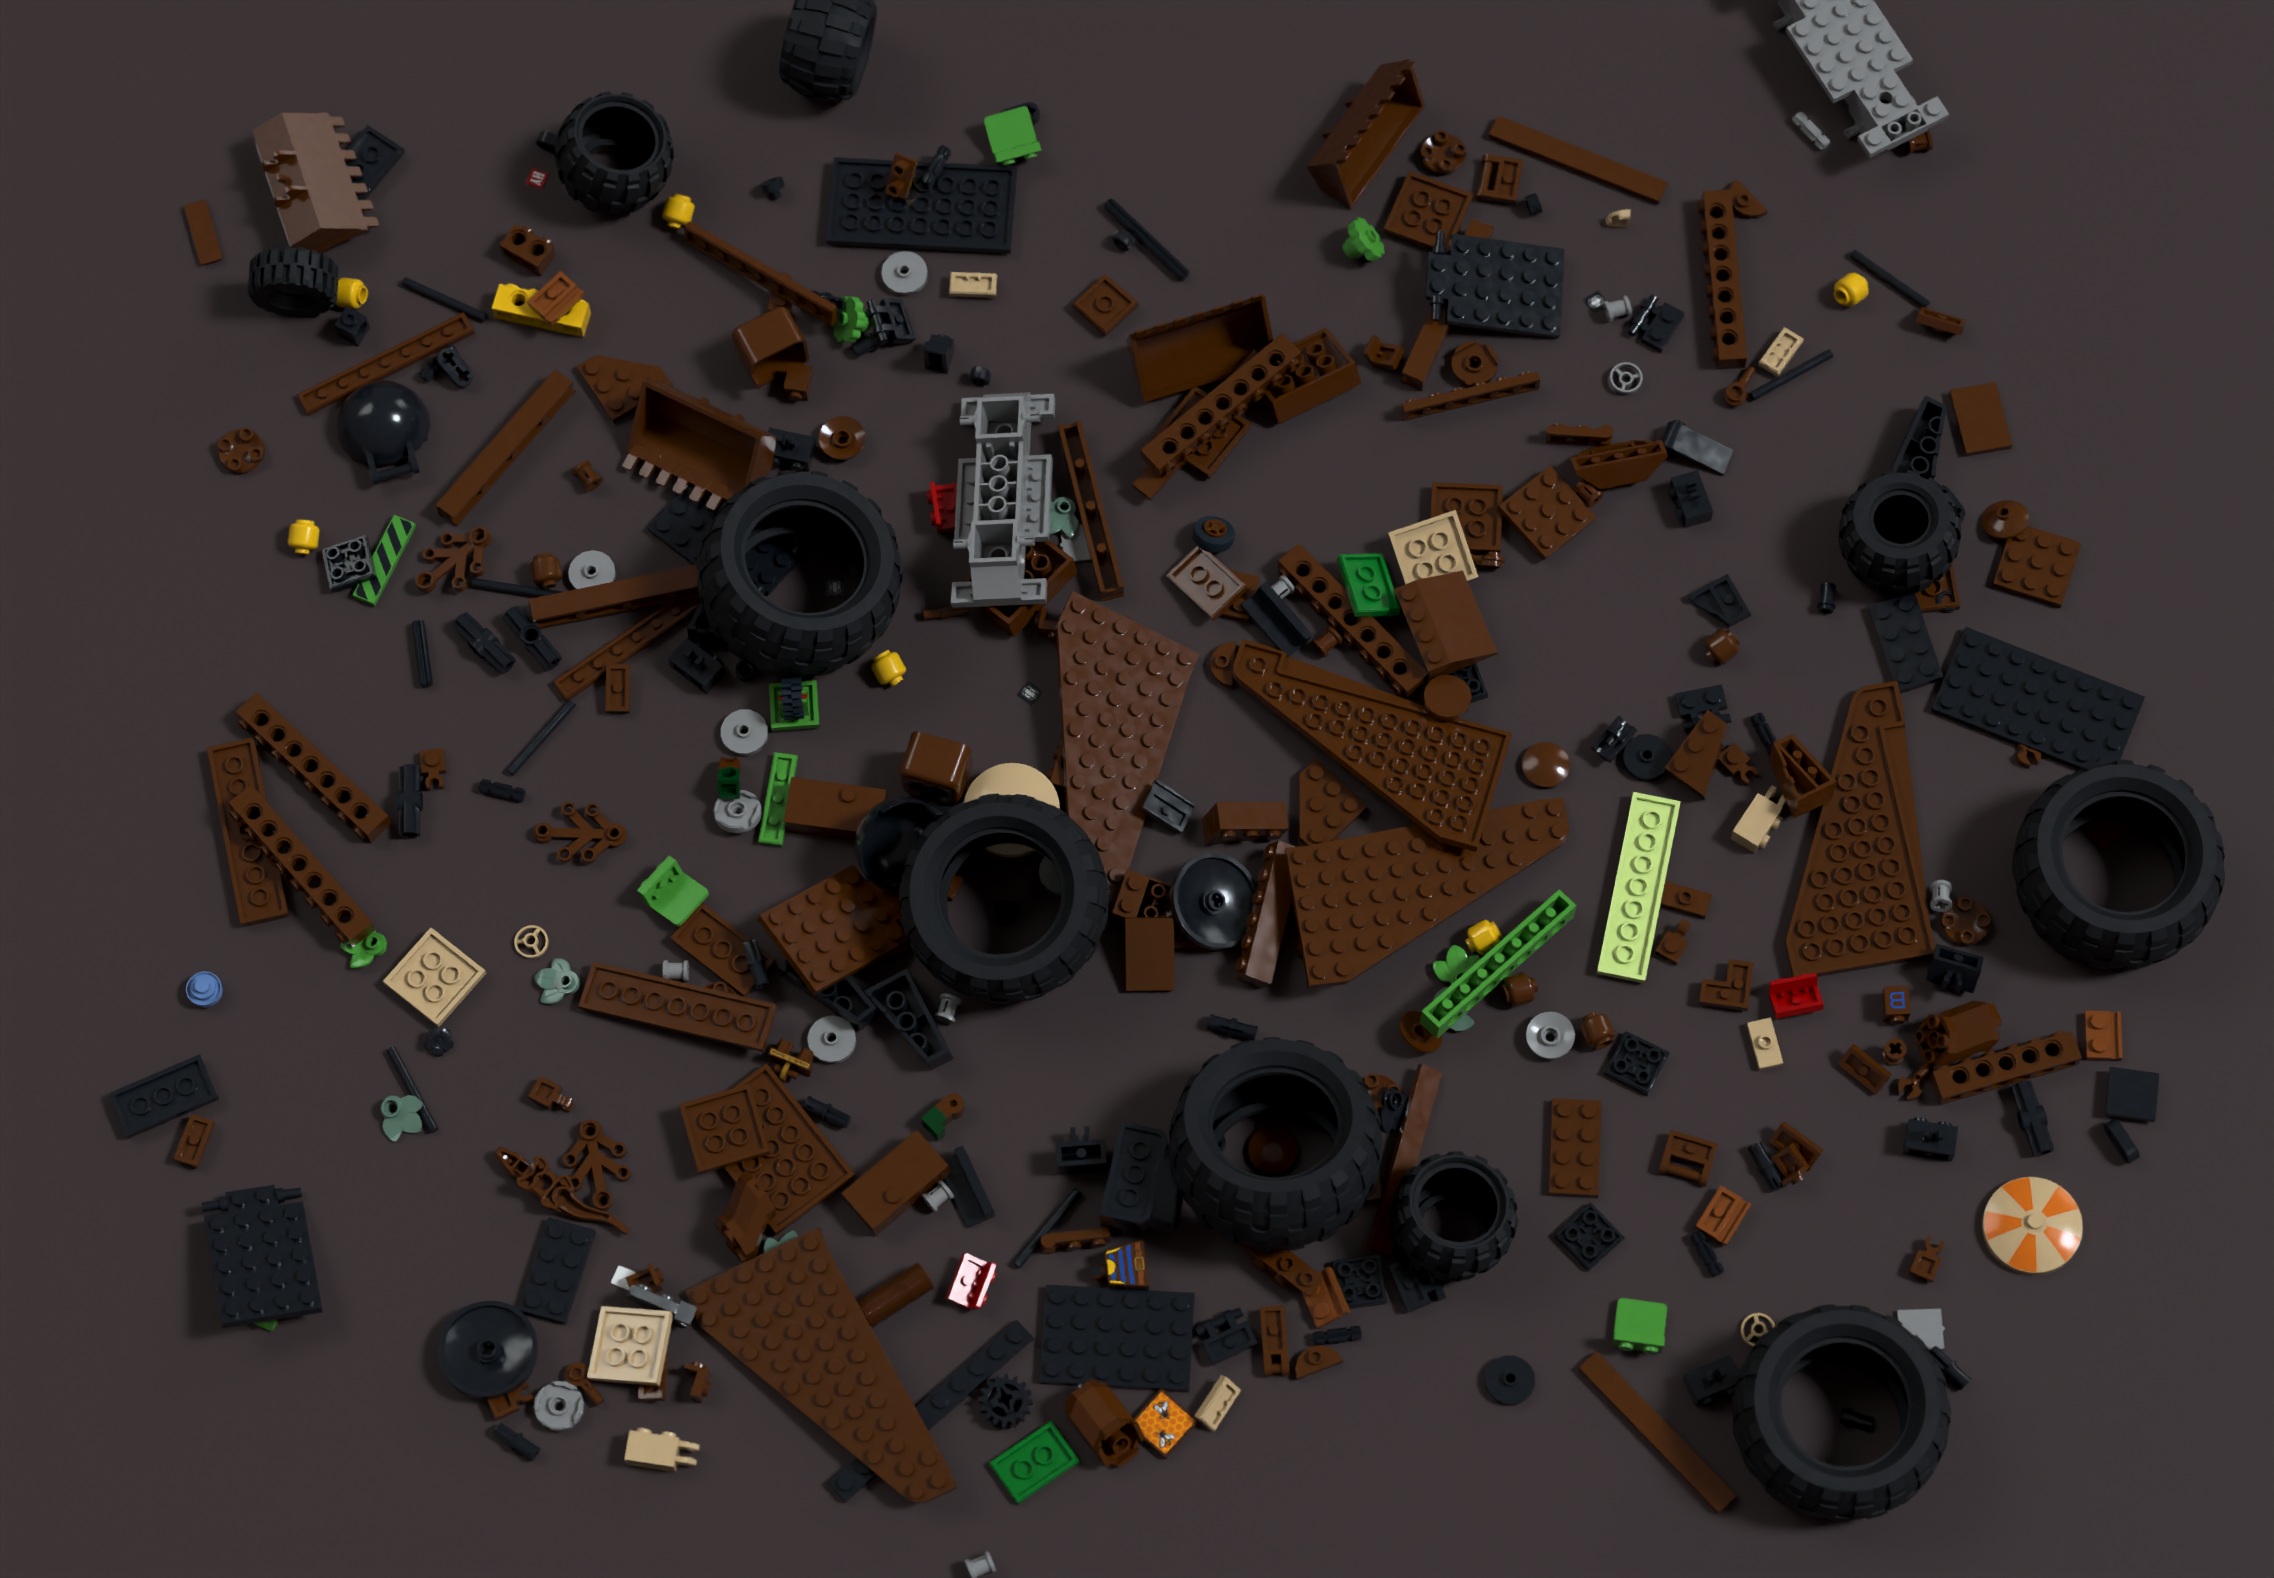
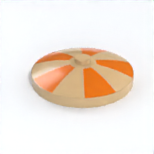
M2023 1177L2007 1182L1992 1195L1983 1213L1982 1231L1988 1249L2002 1265L2021 1274L2042 1275L2061 1268L2072 1258L2082 1238L2083 1224L2076 1202L2065 1189L2043 1178Z

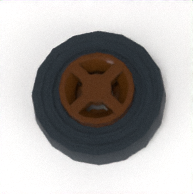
M1206 516L1200 518L1195 523L1192 536L1197 546L1203 550L1221 553L1227 551L1233 545L1235 530L1223 518Z

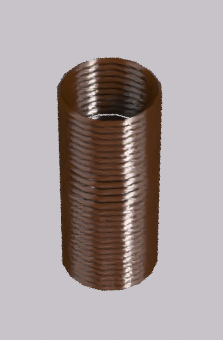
M916 1262L912 1267L910 1266L906 1271L904 1270V1272L899 1273L897 1277L894 1276L892 1280L887 1281V1283L885 1282V1284L874 1289V1291L872 1290V1292L868 1293V1295L866 1294L857 1302L870 1326L873 1328L875 1325L877 1326V1324L882 1323V1321L884 1322L888 1317L890 1318L894 1313L896 1314V1312L906 1308L908 1304L913 1303L919 1297L932 1291V1289L934 1290V1286L923 1267Z

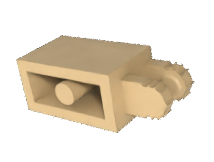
M1773 785L1765 796L1757 793L1731 835V840L1756 854L1759 848H1765L1770 840L1769 832L1772 828L1776 830L1783 820V817L1780 815L1786 800L1784 795H1782L1777 804L1770 801L1777 789Z
M637 1428L636 1431L630 1430L624 1458L627 1465L676 1472L677 1465L696 1466L697 1460L691 1457L679 1456L680 1449L691 1452L699 1451L697 1443L680 1441L679 1437H676V1434L671 1432H661V1435L652 1434L651 1430L645 1428Z

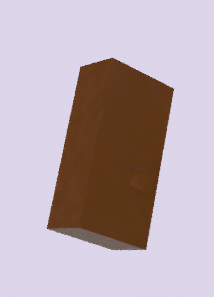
M791 777L783 821L785 831L855 840L856 831L861 820L875 805L888 799L886 789Z
M916 1130L841 1194L844 1201L872 1233L877 1236L921 1199L922 1194L928 1193L938 1184V1181L943 1180L951 1172L949 1165Z

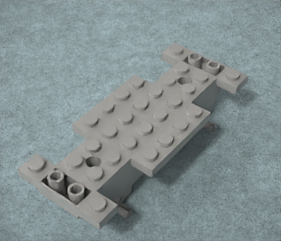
M1778 0V5L1782 9L1784 17L1774 21V27L1777 31L1786 27V33L1832 103L1843 98L1849 105L1848 111L1853 117L1855 125L1845 129L1844 133L1848 139L1861 133L1857 141L1869 158L1885 150H1890L1949 118V113L1938 96L1917 106L1914 97L1909 94L1895 73L1911 65L1913 59L1874 0ZM1881 100H1886L1889 104H1884Z
M1030 392L986 394L983 397L962 398L960 426H975L977 450L976 458L958 459L953 548L954 550L968 549L972 581L952 582V608L1046 604L1047 602L1046 578L1024 579L1026 546H1035V542L1049 541L1053 458L1051 454L1030 455L1031 422H1040V419H1055L1054 394L1031 395Z

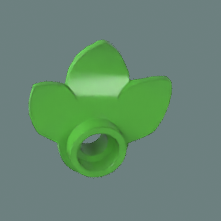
M373 931L353 948L347 942L345 944L341 943L340 947L345 952L352 954L350 967L357 969L369 965L374 956L382 955L387 949V940L381 933Z
M1453 945L1447 953L1446 961L1433 962V970L1440 981L1452 985L1459 976H1462L1477 963L1480 957L1479 955L1468 957L1461 947Z

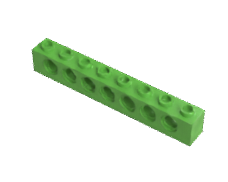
M1559 889L1423 1009L1420 1024L1438 1039L1572 920L1577 905Z

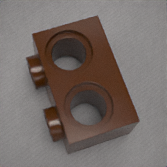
M517 224L513 225L500 244L503 256L540 277L556 256L553 243L546 237L540 238L534 235V232L528 227H520ZM517 241H524L521 245H515ZM539 251L544 252V253H543L542 255H540V256H535V255H534L536 252H539Z

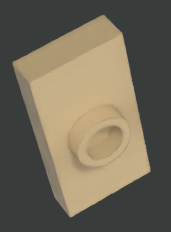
M951 272L950 296L996 298L997 274Z
M1784 327L1758 365L1779 377L1804 339Z
M1771 1018L1748 1022L1746 1026L1759 1071L1783 1066Z
M1221 1375L1195 1414V1417L1209 1430L1215 1431L1241 1389L1226 1376Z

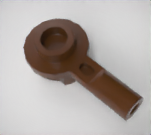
M1748 366L1740 380L1725 389L1723 398L1728 405L1737 407L1746 401V386L1756 372L1753 367Z
M1487 552V555L1476 556L1471 553L1473 562L1478 566L1501 569L1502 563H1505V558L1501 557V553Z
M581 1362L570 1364L565 1371L567 1382L575 1387L582 1388L596 1406L600 1405L604 1399L589 1382L590 1380L587 1378L588 1367Z

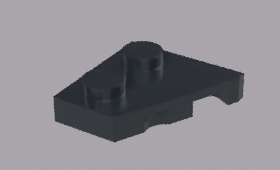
M1728 574L1688 595L1692 603L1729 627L1751 616L1749 609Z

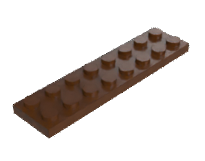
M254 737L207 747L240 924L244 927L288 917L289 912L282 876L274 865L276 861L271 856L267 858L259 848L261 844L256 839L252 841L245 833L244 829L246 827L242 822L236 823L229 814L231 811L229 801L250 785L267 802L256 741ZM252 813L248 818L254 820L257 819L260 816V814ZM267 830L264 833L266 837L274 835L273 830Z
M594 961L592 962L579 1003L581 1010L760 1052L765 1050L778 1008L773 1003Z

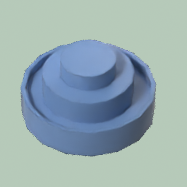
M202 971L196 973L189 979L186 986L189 1000L201 1008L215 1005L220 1000L223 992L221 981L211 972Z

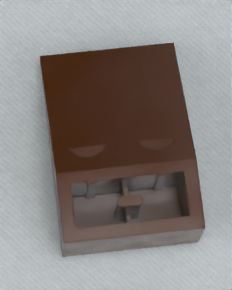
M1127 869L1108 921L1125 926V917H1173L1169 899L1171 884ZM1174 920V937L1181 938L1182 932Z

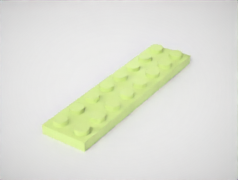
M1633 792L1597 974L1645 984L1681 801Z

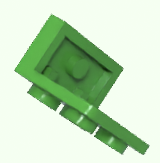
M1027 107L1015 108L984 118L995 162H1001L1003 166L1014 163V158L1023 156L1024 159L1036 157V152L1041 151Z
M668 856L661 862L637 890L648 907L675 926H681L709 896V891L685 874L677 861L671 856Z
M1620 1298L1617 1303L1612 1347H1618V1349L1624 1351L1641 1350L1646 1354L1662 1353L1665 1342L1664 1332L1667 1306L1663 1303Z

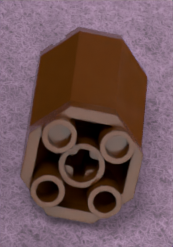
M1971 1001L1939 1014H1929L1915 1032L1914 1040L1925 1063L1947 1065L1979 1052H1989L1999 1041L2000 1033H1996L1997 1026H2001V1017L1993 1003Z
M748 1171L738 1177L726 1213L718 1217V1221L714 1223L722 1236L725 1235L728 1239L725 1243L733 1254L736 1253L742 1262L749 1261L756 1256L768 1221L777 1215L776 1209L763 1188L760 1189L756 1185L758 1183L757 1180Z
M1091 1379L1067 1396L1065 1400V1414L1070 1424L1077 1430L1104 1466L1114 1464L1116 1467H1122L1138 1455L1140 1449L1137 1445L1139 1440L1143 1442L1145 1436L1139 1424L1132 1418L1108 1385Z

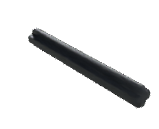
M1110 198L1104 203V209L1180 281H1184L1189 276V270L1118 202Z

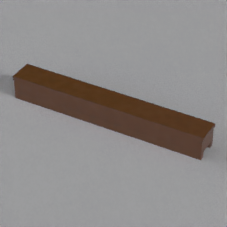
M1471 219L1465 235L1491 239L1494 226ZM1443 302L1439 322L1431 321L1430 309L1402 371L1403 377L1401 382L1415 387L1419 391H1423L1452 325L1445 324L1446 302Z
M555 369L435 505L438 515L443 516L455 526H458L576 392L571 387L573 382L562 375L559 370Z
M1076 420V423L1064 426L1058 424V435L1101 602L1124 597V586L1081 420Z
M697 565L529 599L533 621L542 629L699 596Z

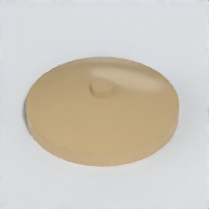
M1019 763L999 764L982 772L970 785L964 803L987 794H1021L1034 797L1039 801L1060 809L1057 792L1050 780L1037 769ZM1013 843L996 844L984 848L989 853L1009 858L1022 857L1037 851L1031 847Z

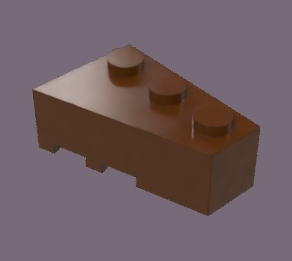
M1707 710L1665 766L1668 774L1703 799H1706L1707 791L1729 729L1727 723Z
M1793 734L1773 743L1768 762L1793 818L1832 800L1837 781Z
M1216 802L1202 818L1205 846L1261 839L1276 840L1281 838L1288 830L1285 802Z

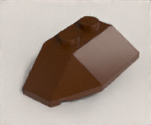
M1632 440L1589 448L1577 456L1570 457V462L1575 474L1599 489H1611L1615 486L1646 481L1668 457V453L1662 440L1654 442L1649 440Z

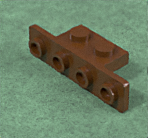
M1240 1243L1242 1247L1251 1253L1252 1265L1261 1272L1265 1270L1272 1275L1271 1279L1280 1287L1285 1285L1290 1289L1293 1285L1310 1297L1324 1280L1321 1274L1287 1249L1259 1251L1253 1250L1252 1246Z

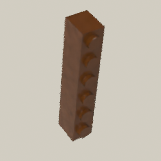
M1280 840L1269 844L1264 850L1263 858L1265 860L1263 868H1261L1258 874V888L1252 897L1254 905L1252 912L1247 918L1246 925L1248 929L1241 942V948H1243L1241 957L1237 960L1235 966L1237 971L1236 980L1260 989L1271 985L1292 901L1284 851L1286 848L1295 846Z

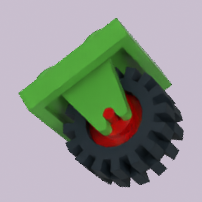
M801 676L781 677V683H769L772 731L820 728L817 680L802 681Z

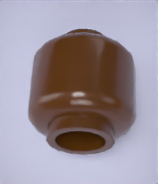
M541 553L533 557V561L529 564L533 583L537 586H542L543 589L556 587V583L562 579L559 559L556 556H552L551 553Z
M1719 629L1705 641L1704 644L1707 650L1704 653L1712 663L1718 661L1720 664H1725L1739 652L1738 645L1740 642L1729 629L1726 631Z
M1520 972L1507 976L1503 980V984L1500 985V991L1505 1003L1517 1007L1531 1003L1535 999L1538 985L1534 977L1530 978L1527 973Z
M1591 1012L1583 1017L1584 1021L1581 1023L1579 1031L1588 1047H1595L1596 1050H1600L1613 1042L1612 1038L1615 1036V1030L1607 1015Z

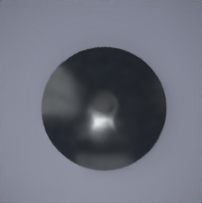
M1221 853L1201 854L1184 863L1173 878L1169 896L1172 916L1181 932L1196 945L1212 950L1233 947L1241 943L1247 933L1248 926L1246 922L1253 909L1252 897L1257 890V885L1250 872L1236 859Z
M500 1301L476 1302L458 1311L445 1325L438 1343L439 1364L446 1379L461 1393L478 1399L499 1398L518 1389L531 1375L538 1357V1340L529 1319L519 1309Z

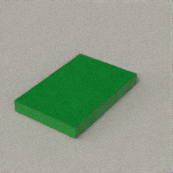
M1340 554L1337 558V563L1354 616H1398L1401 610L1383 554Z
M1050 1421L995 1458L989 1465L1017 1505H1019L1079 1464L1080 1461L1053 1422Z

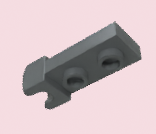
M643 1284L629 1287L625 1297L655 1310L672 1312L674 1314L672 1322L687 1328V1325L691 1324L697 1307L684 1301L674 1303V1298L662 1293L658 1296L651 1293V1288Z

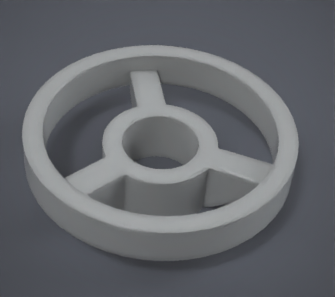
M1629 362L1619 363L1610 373V384L1619 393H1634L1642 384V372L1635 364ZM1623 366L1632 367L1638 374L1632 375L1629 372H1621L1618 368ZM1614 372L1619 376L1621 389L1613 382L1612 375ZM1623 377H1628V378L1630 379V381H1629V382H1623V381H1622V378H1623ZM1640 378V382L1635 388L1625 390L1626 387L1632 385L1634 380Z

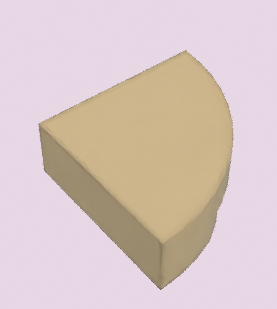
M1628 209L1612 212L1606 217L1607 227H1629L1630 210Z

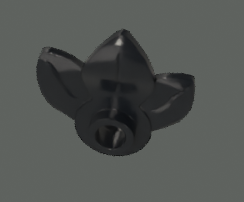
M1394 1088L1386 1089L1382 1094L1381 1102L1383 1107L1380 1112V1122L1384 1133H1388L1390 1130L1399 1133L1409 1099L1407 1095H1402L1400 1091Z

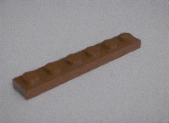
M1526 371L1516 377H1501L1495 382H1480L1473 387L1465 389L1459 387L1444 394L1433 393L1423 399L1412 398L1402 403V417L1404 421L1538 390L1540 386L1538 371L1533 373Z

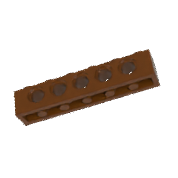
M2057 1031L2052 1033L2049 1038L2041 1040V1037H2037L2027 1041V1044L2022 1046L2013 1044L2005 1047L2004 1051L1995 1053V1051L1983 1053L1981 1058L1974 1060L1971 1057L1964 1058L1958 1061L1957 1065L1950 1067L1948 1064L1940 1065L1932 1072L1930 1081L1940 1106L2077 1066L2082 1057L2073 1032L2064 1033V1031ZM2050 1048L2055 1050L2057 1056H2049L2046 1053L2045 1049ZM2029 1055L2033 1058L2034 1062L2026 1063L2022 1056ZM2006 1062L2010 1065L2011 1069L2003 1070L1999 1063ZM1976 1069H1984L1988 1076H1979L1976 1073ZM1959 1075L1964 1079V1083L1958 1084L1952 1077Z

